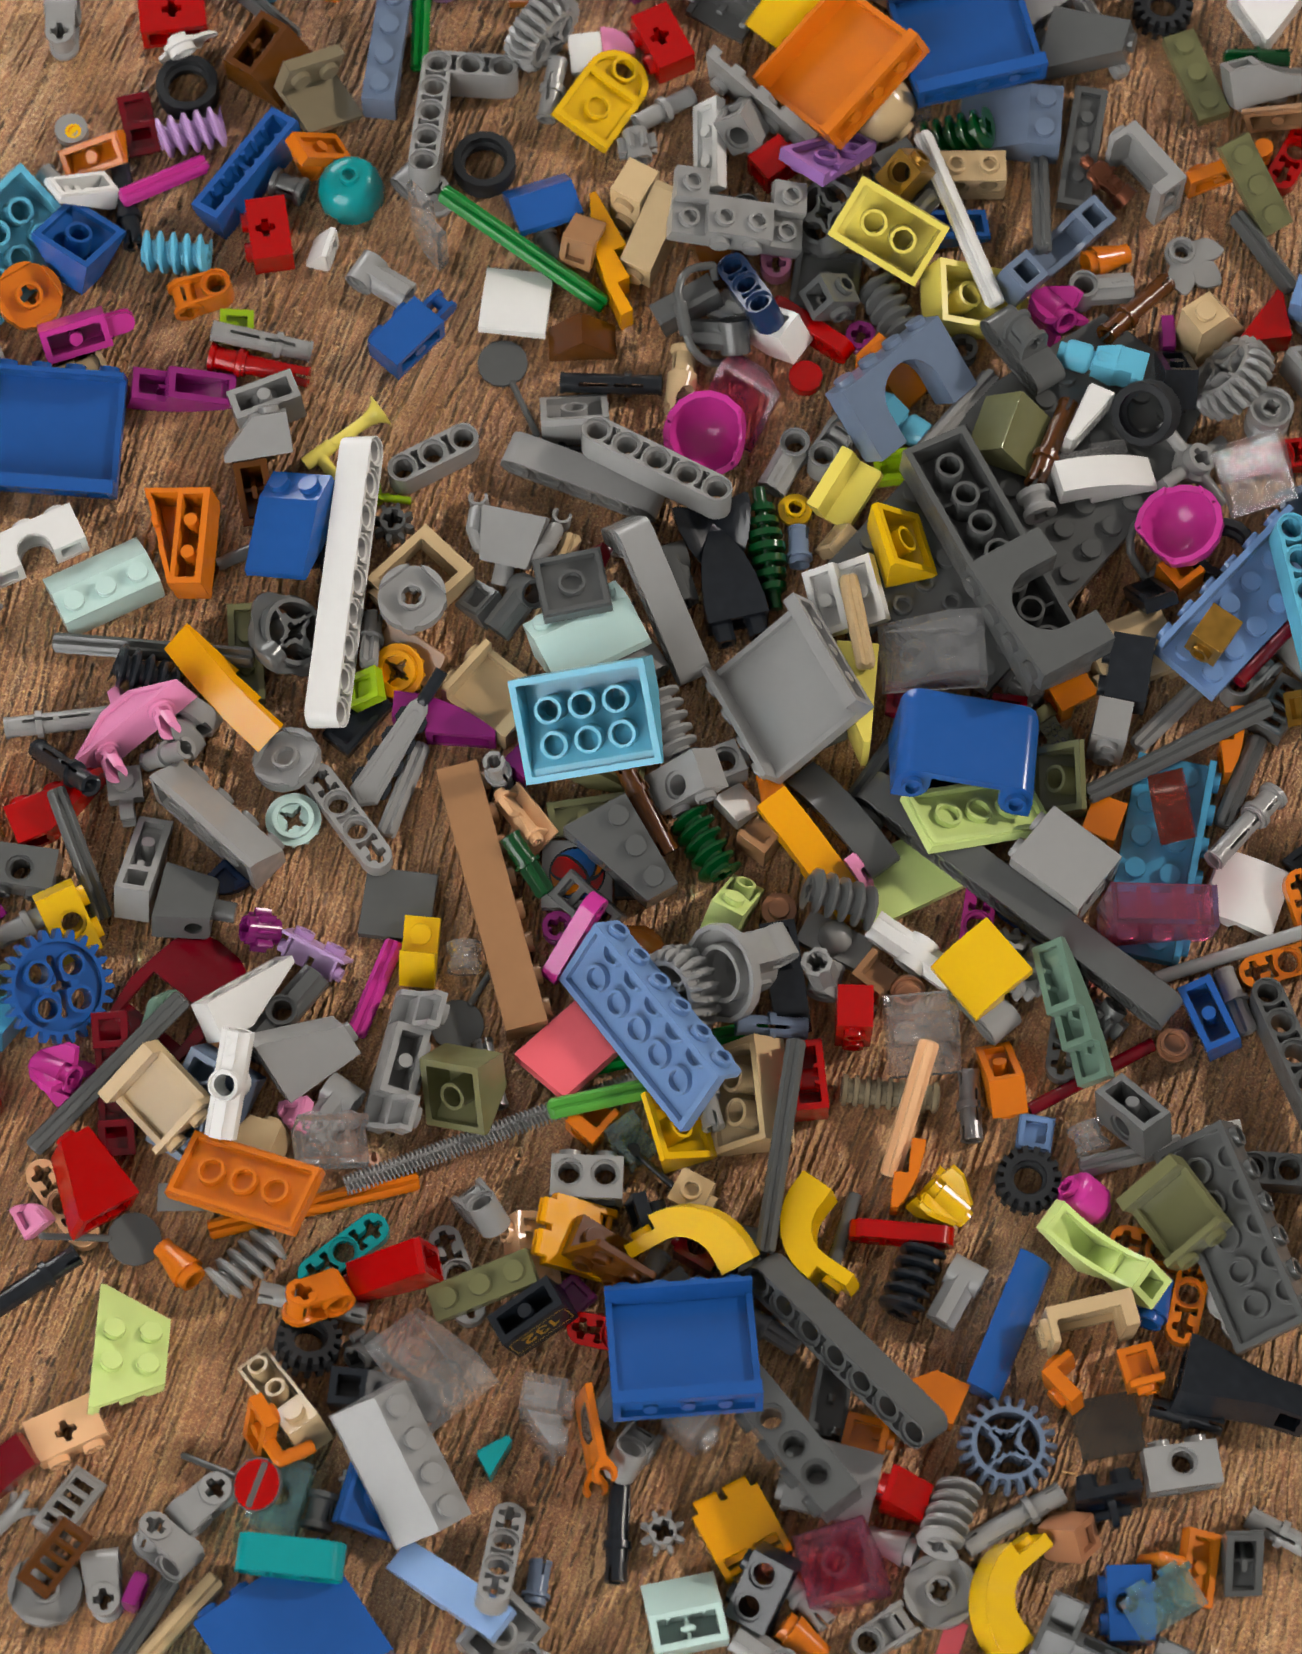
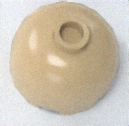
M902 82L861 127L858 133L877 141V143H886L896 136L902 140L914 127L910 120L915 114L916 102L913 93L906 84Z

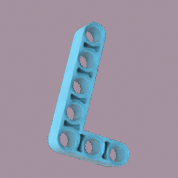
M1289 512L1283 514L1275 524L1269 536V546L1302 672V598L1298 595V593H1302V569H1297L1290 563H1298L1302 568V516ZM1282 530L1289 531L1294 537L1286 536Z

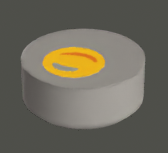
M78 114L63 115L55 124L54 130L57 141L63 147L67 148L87 141L89 137L87 122Z

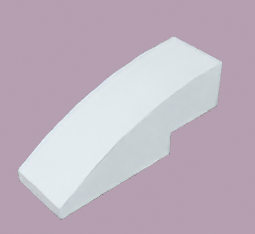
M1094 455L1054 461L1050 473L1060 504L1088 498L1092 504L1155 491L1158 488L1149 459L1143 456Z

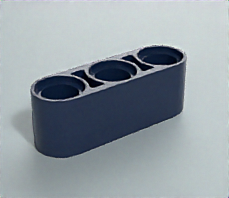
M731 253L722 258L717 266L718 273L729 293L757 332L763 335L777 332L784 324L785 318L772 293L741 253Z

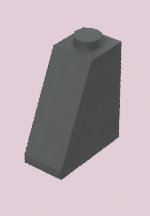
M1054 6L1041 52L1045 51L1049 62L1047 77L1042 80L1049 81L1126 64L1129 52L1134 53L1138 34L1134 33L1131 20Z

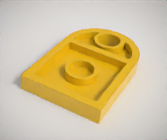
M607 50L598 53L586 65L556 106L551 116L605 155L631 119V115L636 112L645 99L648 91L647 73L634 56L624 51ZM620 64L626 65L631 70L632 76L630 78L620 77L616 72V66Z

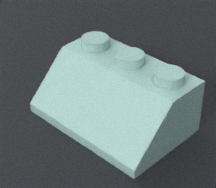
M137 537L42 579L67 632L74 634L86 633L165 597L162 582L156 569Z
M616 580L608 583L613 611L550 624H544L543 614L540 613L532 620L522 624L533 655L546 673L617 661L652 644L631 600Z

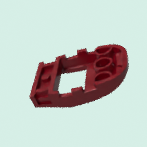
M178 937L160 950L129 979L110 1011L127 1010L131 1035L142 1024L144 1015L129 1002L154 973L174 990L182 993L192 1004L247 973V970L233 952L214 938L188 939ZM200 1025L191 1032L181 1046L165 1032L158 1038L179 1063L185 1060L191 1046L207 1043Z

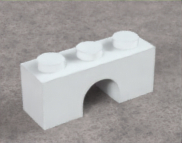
M70 503L51 506L44 511V514L32 519L19 520L13 524L12 528L0 532V589L27 578L22 566V558L33 547L41 546L51 550L58 564L90 550L86 536Z

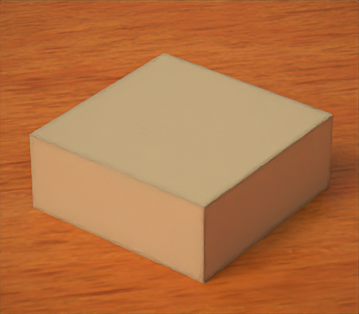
M850 523L834 525L814 551L823 560L832 559L857 530Z

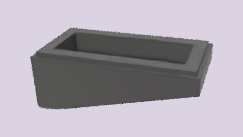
M1281 672L1266 697L1272 706L1286 713L1285 704L1276 700L1275 696L1278 695L1283 698V693L1286 692L1280 689L1283 684L1293 690L1302 689V683ZM1274 711L1270 718L1281 723L1280 727L1264 719L1247 728L1248 731L1264 737L1268 742L1277 747L1289 729L1287 716L1283 717Z
M570 869L548 894L551 899L573 918L577 911L574 905L585 893L589 894L591 891H595L609 901L600 920L606 913L612 916L608 921L619 920L623 923L627 918L615 904L574 869ZM576 883L579 888L567 901L563 896Z

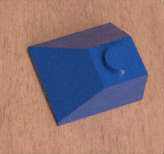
M63 204L31 234V239L47 266L55 272L59 280L83 295L102 277L124 239L126 231L89 207Z

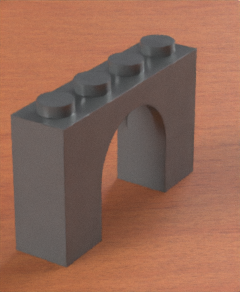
M1038 526L968 563L963 578V585L971 598H976L982 606V613L987 623L991 626L995 625L1001 634V641L1007 652L1010 654L1014 653L1021 663L1020 668L1024 677L1029 682L1033 681L1040 691L1109 654L1116 637L1097 610L1062 628L1051 630L1034 627L1018 615L1012 602L1013 593L1024 584L1053 570L1057 557V552Z

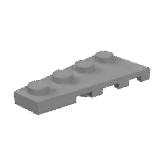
M715 44L707 51L706 61L709 84L715 92L721 96L727 94L735 102L751 96L768 124L769 132L773 134L778 132L786 138V142L790 141L794 144L819 137L817 132L787 106L779 109L777 101L762 85L757 88L753 87L745 75L746 71L737 63L730 67L720 58L723 51Z

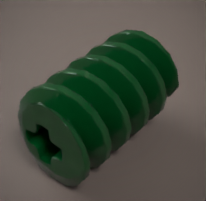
M986 106L982 107L981 117L977 110L973 108L969 111V120H967L963 112H958L957 123H955L951 115H946L944 120L945 126L942 125L938 118L933 119L932 129L926 121L920 124V132L922 130H929L933 134L940 151H979L981 147L983 149H990L995 142L994 119Z
M700 805L679 816L671 826V832L673 835L679 836V846L686 848L684 854L687 859L692 860V869L700 871L698 874L699 881L702 883H716L734 874L742 867L741 862L729 863L735 852L734 850L722 851V848L728 844L727 838L715 839L722 829L720 826L708 827L715 817L712 814L702 816L701 814L708 806Z

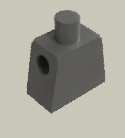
M166 862L152 913L151 936L207 939L210 937L214 920L234 924L238 903L220 900V881L217 878Z

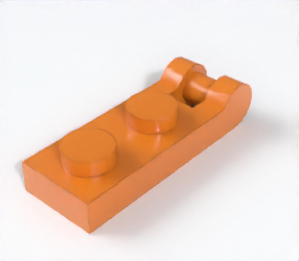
M1260 138L1256 140L1255 145L1268 168L1274 146L1271 140ZM1221 158L1207 165L1200 163L1190 168L1186 172L1187 180L1184 192L1189 199L1232 183L1233 181Z

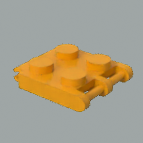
M559 1192L552 1194L551 1197H540L536 1223L546 1227L545 1229L538 1228L534 1230L530 1254L540 1257L539 1265L601 1282V1278L596 1275L582 1272L573 1267L572 1261L561 1255L577 1216L585 1214L601 1225L603 1218H606L605 1227L612 1230L613 1219H617L618 1211Z
M745 1475L722 1487L726 1500L721 1502L716 1491L692 1503L697 1513L696 1516L692 1517V1521L727 1585L734 1581L733 1577L744 1572L740 1565L730 1571L728 1568L739 1564L749 1548L755 1549L764 1541L771 1545L779 1541L780 1544L775 1546L778 1549L784 1550L786 1553L793 1550L758 1483L751 1486Z

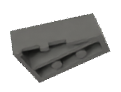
M626 793L563 827V836L567 840L574 843L592 862L599 865L616 883L646 909L677 892L678 882Z

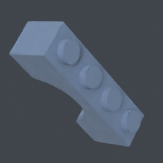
M377 0L361 95L364 117L397 120L401 94L403 53L407 34L411 31L413 0Z
M1095 194L1076 208L1051 232L1052 251L1048 255L1042 254L1039 256L1035 254L1034 247L1030 250L1026 249L1007 264L997 275L996 281L1004 300L1009 305L1011 304L1015 307L1080 255L1082 251L1086 250L1088 246H1091L1102 237L1115 222L1116 217Z

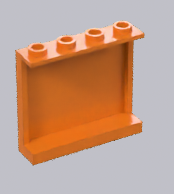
M820 0L804 16L803 20L789 36L781 42L780 46L760 65L752 78L759 87L761 85L765 87L778 104L782 107L787 106L815 132L841 151L925 58L930 49L918 33L911 28L908 30L904 29L866 0Z

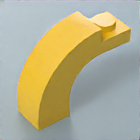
M803 1170L790 1187L781 1209L780 1234L784 1249L791 1263L812 1284L817 1286L821 1281L833 1293L838 1295L842 1291L852 1298L860 1287L855 1274L825 1255L818 1248L817 1242L818 1231L823 1220L838 1201L831 1188Z
M692 1203L673 1205L648 1215L655 1229L652 1230L649 1224L630 1234L633 1241L624 1246L628 1255L634 1258L669 1238H690L707 1249L722 1275L760 1255L747 1231L735 1219L716 1208Z
M1027 1532L1017 1537L1011 1543L993 1545L977 1565L970 1584L968 1606L973 1633L984 1654H1018L1035 1640L1019 1616L1015 1602V1591L1022 1573L1053 1546L1046 1533L1030 1535Z

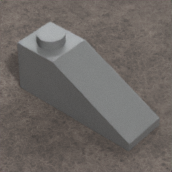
M139 816L114 885V917L149 923L163 876L174 821Z

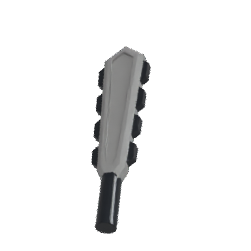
M436 667L418 697L411 701L408 706L400 707L395 714L396 723L386 727L381 734V744L372 747L366 756L367 764L358 767L351 777L353 784L350 790L360 807L378 805L380 800L387 798L392 789L391 779L399 776L405 765L403 762L404 756L411 754L416 745V734L423 733L428 724L426 719L428 706L448 675L445 671Z

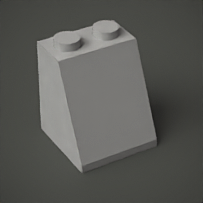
M1053 806L1047 814L1041 811L1029 827L1032 832L1026 840L1020 837L1008 852V855L1011 857L1009 866L1081 919L1114 879L1122 856L1056 806Z

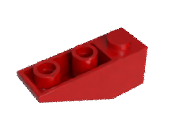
M100 766L95 769L92 767L87 768L90 773L98 776L97 779L101 781L99 791L93 796H85L75 787L70 788L61 781H54L45 785L42 791L30 796H17L8 805L4 806L3 809L18 844L43 847L57 841L61 836V832L49 803L47 792L64 786L68 792L76 817H78L107 784L102 767Z

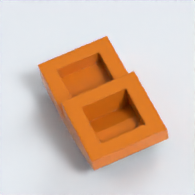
M1244 705L1230 706L1227 715L1244 707ZM1245 729L1228 737V739L1221 740L1216 751L1219 773H1222L1220 785L1228 784L1241 753Z
M912 1138L908 1172L894 1171L889 1215L896 1216L901 1211L916 1185L925 1153L926 1139Z

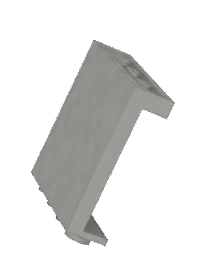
M794 592L783 600L788 611L717 671L707 667L701 669L707 680L705 683L707 690L714 698L718 699L722 706L720 710L721 715L734 727L738 734L736 741L739 746L750 755L753 761L751 764L753 771L762 780L767 779L778 784H782L874 708L812 601Z

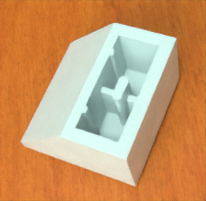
M714 1571L640 1586L654 1654H690L729 1646V1634Z

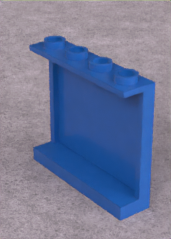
M887 0L890 18L904 29L908 30L911 28L918 33L930 49L925 58L908 75L917 108L1038 81L1047 77L1049 62L1045 51H1040L1025 0Z
M1 358L0 492L117 500L128 390V378L124 372H120L119 368L113 366H100L99 370H86L85 365L68 363L65 365V368L52 367L51 363L45 361H32L31 366L18 365L16 360Z
M731 1274L723 1278L705 1279L702 1277H692L683 1281L668 1282L666 1280H654L650 1283L641 1284L620 1282L613 1286H604L614 1422L763 1411V1384L760 1376L752 1295V1276Z
M344 1574L341 1584L260 1576L250 1584L248 1581H243L228 1592L230 1598L219 1605L213 1602L197 1613L199 1619L193 1622L213 1654H395L392 1646Z

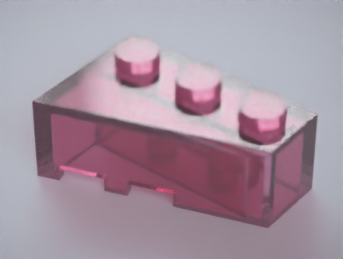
M1111 882L1097 906L1098 933L1116 946L1182 940L1194 942L1208 940L1213 937L1220 926L1217 885Z

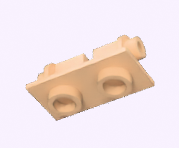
M519 781L510 790L501 787L494 792V803L497 809L515 831L519 829L521 836L534 856L538 855L559 832Z

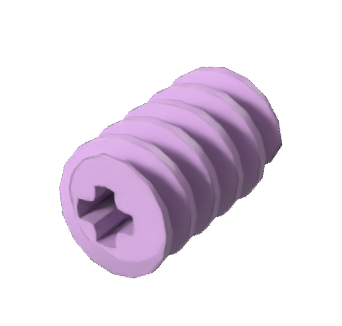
M220 105L218 115H215L210 106L206 107L204 118L197 109L193 110L192 120H189L186 114L182 112L180 113L179 123H176L173 117L168 115L166 126L162 125L159 118H154L162 152L165 150L170 159L175 157V149L177 147L183 156L187 155L190 144L196 153L201 151L202 142L206 144L209 150H213L215 139L219 141L222 147L227 146V134Z

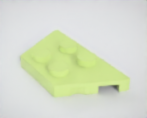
M100 1284L87 1414L90 1415L99 1413L101 1407L116 1402L123 1405L134 1401L139 1396H150L165 1389L171 1319L107 1284Z

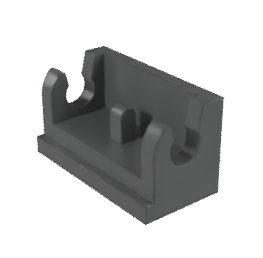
M688 0L690 4L686 9V16L743 44L751 32V29L744 23L761 0Z
M819 1360L808 1422L822 1439L841 1442L846 1424L851 1390Z

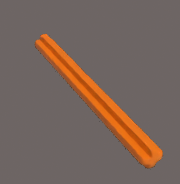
M414 1170L413 1173L409 1171V1175L404 1172L405 1176L400 1173V1178L396 1174V1179L392 1176V1181L388 1177V1182L386 1183L385 1179H383V1184H381L379 1180L378 1186L374 1182L375 1187L370 1184L371 1188L369 1189L366 1185V1190L362 1187V1192L357 1188L358 1193L353 1190L352 1195L349 1191V1196L345 1187L316 1193L305 1218L418 1191L420 1189L418 1174ZM225 1215L207 1221V1228L211 1239L248 1232L252 1228H261V1226Z

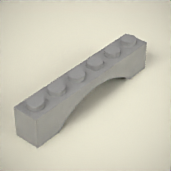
M1252 56L1219 64L1223 94L1227 104L1234 110L1242 112V109L1256 108V104L1264 102L1272 104L1286 101L1288 96L1302 95V68L1279 67L1264 63Z

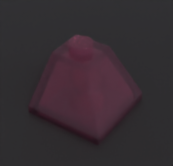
M744 355L730 356L721 362L708 390L728 395L742 408L746 419L744 449L751 453L781 393L765 368Z
M863 1515L793 1536L797 1558L804 1562L800 1571L810 1609L859 1606L892 1596L883 1557Z

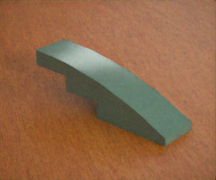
M1060 936L1031 948L1046 1014L1055 1018L1062 1051L1070 1053L1077 1087L1085 1089L1114 1078L1115 1075L1106 1041L1093 1002L1065 937Z

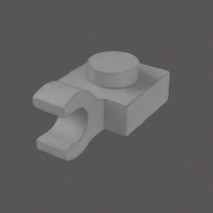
M140 764L126 766L128 770L127 777L118 770L119 783H111L106 779L110 807L119 805L120 820L122 821L123 828L136 826L135 803L145 802Z

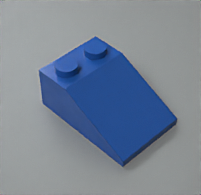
M272 472L258 500L244 570L247 576L306 580L327 541L334 489L332 475Z

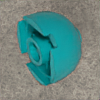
M345 156L334 160L324 168L319 178L318 198L322 210L327 216L329 214L337 219V222L340 224L359 225L370 221L380 205L382 207L384 203V183L378 169L369 161L360 157Z

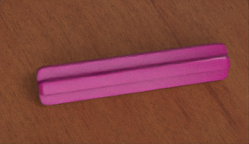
M197 155L121 187L118 197L124 206L129 207L206 174L209 164L203 155Z
M389 938L384 940L349 1023L360 1039H364L367 1036L399 960V951L402 950V944L396 940Z

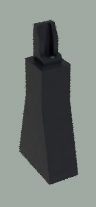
M1192 1333L1181 1356L1170 1411L1259 1424L1300 1438L1302 1435V1385L1273 1376L1208 1339Z

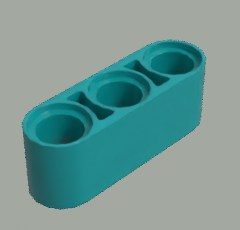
M240 1532L234 1571L254 1576L341 1584L343 1581L347 1545L330 1540L257 1532Z

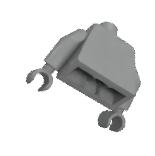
M471 492L468 494L470 508L468 510L465 530L471 547L479 555V559L495 563L491 584L507 587V583L513 576L515 568L530 570L533 566L532 560L548 557L555 550L563 533L570 528L572 514L570 513L566 520H559L557 518L559 508L553 510L549 524L550 518L491 506L487 493L484 494L485 498L483 501L475 502L474 493Z

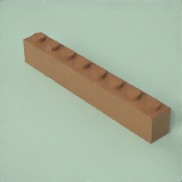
M477 759L436 769L438 786L506 1039L509 1041L536 1034L548 1024L547 1019L552 1018L553 1013L549 998H541L538 987L544 984L539 964L532 965L529 954L535 952L530 931L523 932L520 921L526 919L521 898H514L512 887L517 886L513 866L506 867L503 855L508 854L503 844L500 843V840L505 838L504 834L497 835L494 823L500 822L497 807L494 802L488 803L485 792L491 790V786L485 779L484 770H479Z

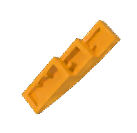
M594 191L590 193V217L606 223L605 231L597 243L595 254L597 272L604 293L609 296L608 304L621 330L633 325V309L624 295L630 292V277L620 261L626 243L597 192Z
M188 623L184 625L164 648L181 672L205 700L257 752L284 725L258 702L261 696L236 675L239 669Z
M785 785L756 806L757 812L776 833L778 842L800 867V873L806 880L813 870L820 868L826 874L830 872L837 874L839 879L844 876L850 878L852 883L856 881L831 844ZM834 910L833 913L837 917V910ZM849 914L846 916L844 920L846 924L850 921Z

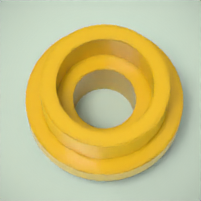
M800 494L785 496L778 505L780 520L787 526L806 524L812 515V510L807 505L808 499ZM791 506H799L801 511L792 513L789 508Z

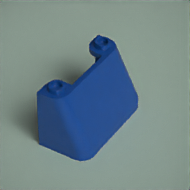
M924 688L908 690L900 700L888 736L890 794L916 797L925 793L930 786L931 780L936 779L999 790L998 805L1004 812L1028 817L1033 805L1039 719L1036 711L1023 705Z

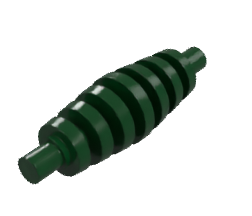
M757 486L751 489L753 503L751 504L752 518H750L748 543L751 545L748 546V554L750 557H753L751 565L753 569L757 570V577L768 599L769 611H779L783 609L781 594L787 590V582L783 580L787 577V569L782 567L786 564V554L783 553L786 551L785 541L781 540L783 538L782 530L777 527L780 524L778 516L773 515L776 512L774 503L766 500L765 487Z

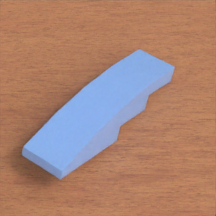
M415 1542L400 1548L386 1566L390 1573L442 1611H447L464 1625H469L493 1644L517 1614L511 1606H508L506 1612L497 1616L481 1613L475 1606L478 1583ZM490 1592L489 1597L496 1598V1596Z

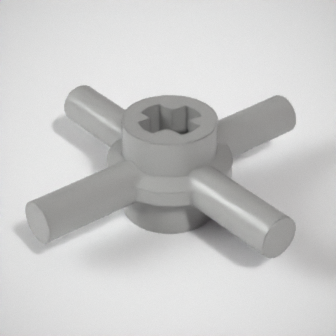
M1175 430L1173 435L1166 439L1175 451L1172 471L1157 482L1158 489L1164 486L1166 488L1173 487L1178 483L1185 485L1199 484L1213 493L1219 504L1223 506L1228 500L1210 477V472L1215 465L1214 456L1228 445L1226 438L1218 436L1207 445L1203 443H1194L1192 445L1186 444Z

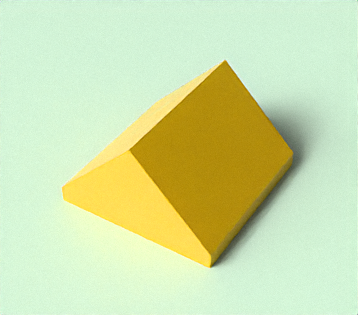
M879 502L872 504L867 530L885 588L937 576V570L919 514Z
M648 1091L640 1094L664 1174L718 1157L711 1133H704L702 1131L700 1116L689 1131L680 1132Z

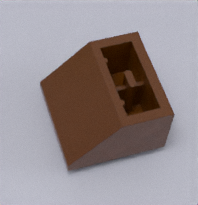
M260 10L223 59L227 79L282 110L286 104L274 88V84L283 61L311 53L312 51L287 24Z

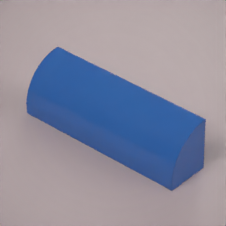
M271 107L191 203L193 210L205 225L225 240L241 223L240 213H246L244 200L261 198L268 190V184L277 167L285 169L293 160L292 152L285 139L291 132H302L296 119Z
M1020 1248L966 1381L970 1385L969 1393L988 1401L993 1397L998 1402L1000 1400L1052 1271L1051 1266L1046 1261L1025 1249Z

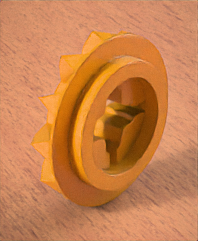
M394 643L385 646L379 651L377 667L382 669L387 697L394 698V690L414 693L421 689L420 684L426 674L423 667L424 660L417 653V649L403 643ZM406 662L403 671L408 679L397 677L393 680L396 671L390 663L402 665Z

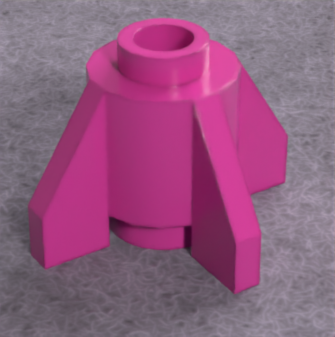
M1045 286L1035 290L1029 298L1028 311L1031 313L1036 326L1040 330L1043 329L1047 332V345L1049 348L1059 342L1061 336L1058 333H1066L1074 324L1076 326H1084L1089 323L1085 316L1074 309L1077 308L1084 294L1076 286Z
M71 1042L39 1050L31 1057L28 1064L30 1079L36 1083L39 1089L47 1094L57 1108L78 1089L83 1077L86 1078L96 1071L94 1064L78 1060L80 1046Z

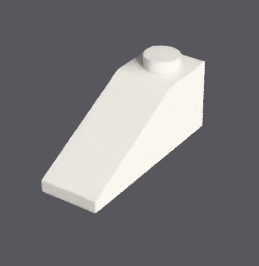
M726 288L720 293L725 305L707 315L710 319L746 316ZM781 307L779 308L785 318L784 324L777 332L772 334H760L748 319L750 344L771 357L791 364L798 360L813 340L800 315Z
M292 955L274 957L190 1004L208 1043L220 1042L222 1027L248 1029L255 1024L295 961Z

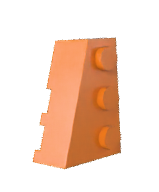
M211 487L144 488L152 514V524L159 543L158 548L167 584L178 599H212L221 503Z

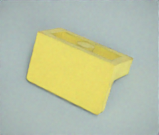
M842 445L807 501V505L815 515L834 525L850 523L853 526L881 482L883 474L876 468L862 462L854 451Z

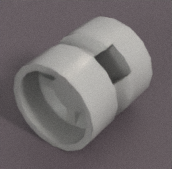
M1267 387V389L1261 391L1259 398L1255 399L1251 406L1248 407L1244 419V432L1248 439L1251 441L1284 439L1294 412V403L1290 395L1278 387Z
M199 698L193 700L176 714V719L181 726V732L179 733L171 727L173 736L171 741L186 736L195 743V754L193 756L190 755L191 758L188 759L192 761L197 758L205 747L204 738L212 737L223 723V718L220 714Z

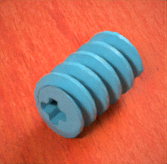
M149 230L144 231L141 244V266L143 267L145 264L149 273H154L157 266H159L160 272L167 274L171 265L175 275H181L184 267L188 276L196 274L197 269H199V273L211 269L213 255L212 238L209 244H205L203 235L198 234L196 242L191 243L189 233H185L182 242H178L176 232H172L169 240L165 241L163 232L158 231L155 240H151Z

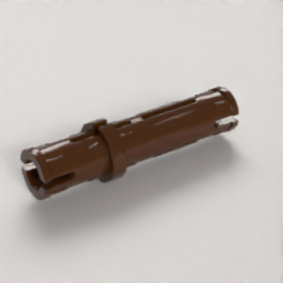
M1160 273L1156 279L1127 304L1119 305L1113 311V316L1097 327L1098 338L1101 339L1109 332L1110 335L1102 342L1110 345L1125 331H1131L1136 327L1139 322L1138 320L1165 296L1174 291V280L1171 278L1163 285L1162 282L1169 275Z
M1070 397L1059 398L1041 445L1036 447L1033 452L1032 458L1034 461L1024 479L1026 487L1032 485L1036 478L1038 479L1037 483H1047L1054 461L1060 460L1059 451L1079 407L1076 400L1073 399L1070 407L1066 410L1065 408Z
M637 768L614 771L621 782L624 793H626L662 857L679 849L648 790L651 788L647 781L644 782Z

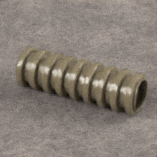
M844 1074L841 1077L839 1102H841V1106H846V1103H852V1107H857L858 1104H863L864 1108L874 1105L875 1109H880V1106H886V1110H891V1107H897L898 1111L906 1083L904 1079L894 1082L893 1078H889L888 1081H882V1077H877V1080H871V1076H866V1079H860V1075L849 1078L848 1074ZM933 1082V1086H927L920 1113H925V1110H931V1114H936V1111H938L940 1086L938 1082Z

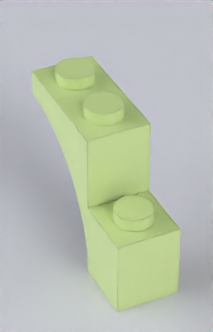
M1056 1199L1036 1226V1229L1078 1272L1104 1279L1114 1291L1131 1287L1135 1303L1138 1306L1152 1310L1172 1283L1167 1274L1151 1258L1142 1256L1115 1242L1083 1219L1065 1201Z

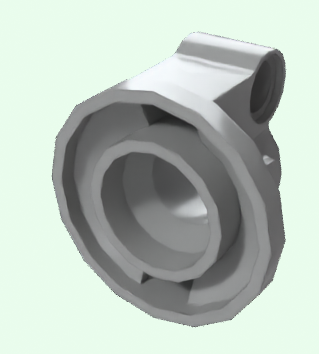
M715 922L697 930L688 943L691 948H699L701 956H708V966L715 968L713 975L716 981H720L717 989L722 994V997L718 999L722 1010L716 1013L718 1022L726 1023L737 1022L751 1015L759 1002L760 993L771 987L776 980L778 969L794 961L800 954L783 922H776L767 927L742 933L730 924Z

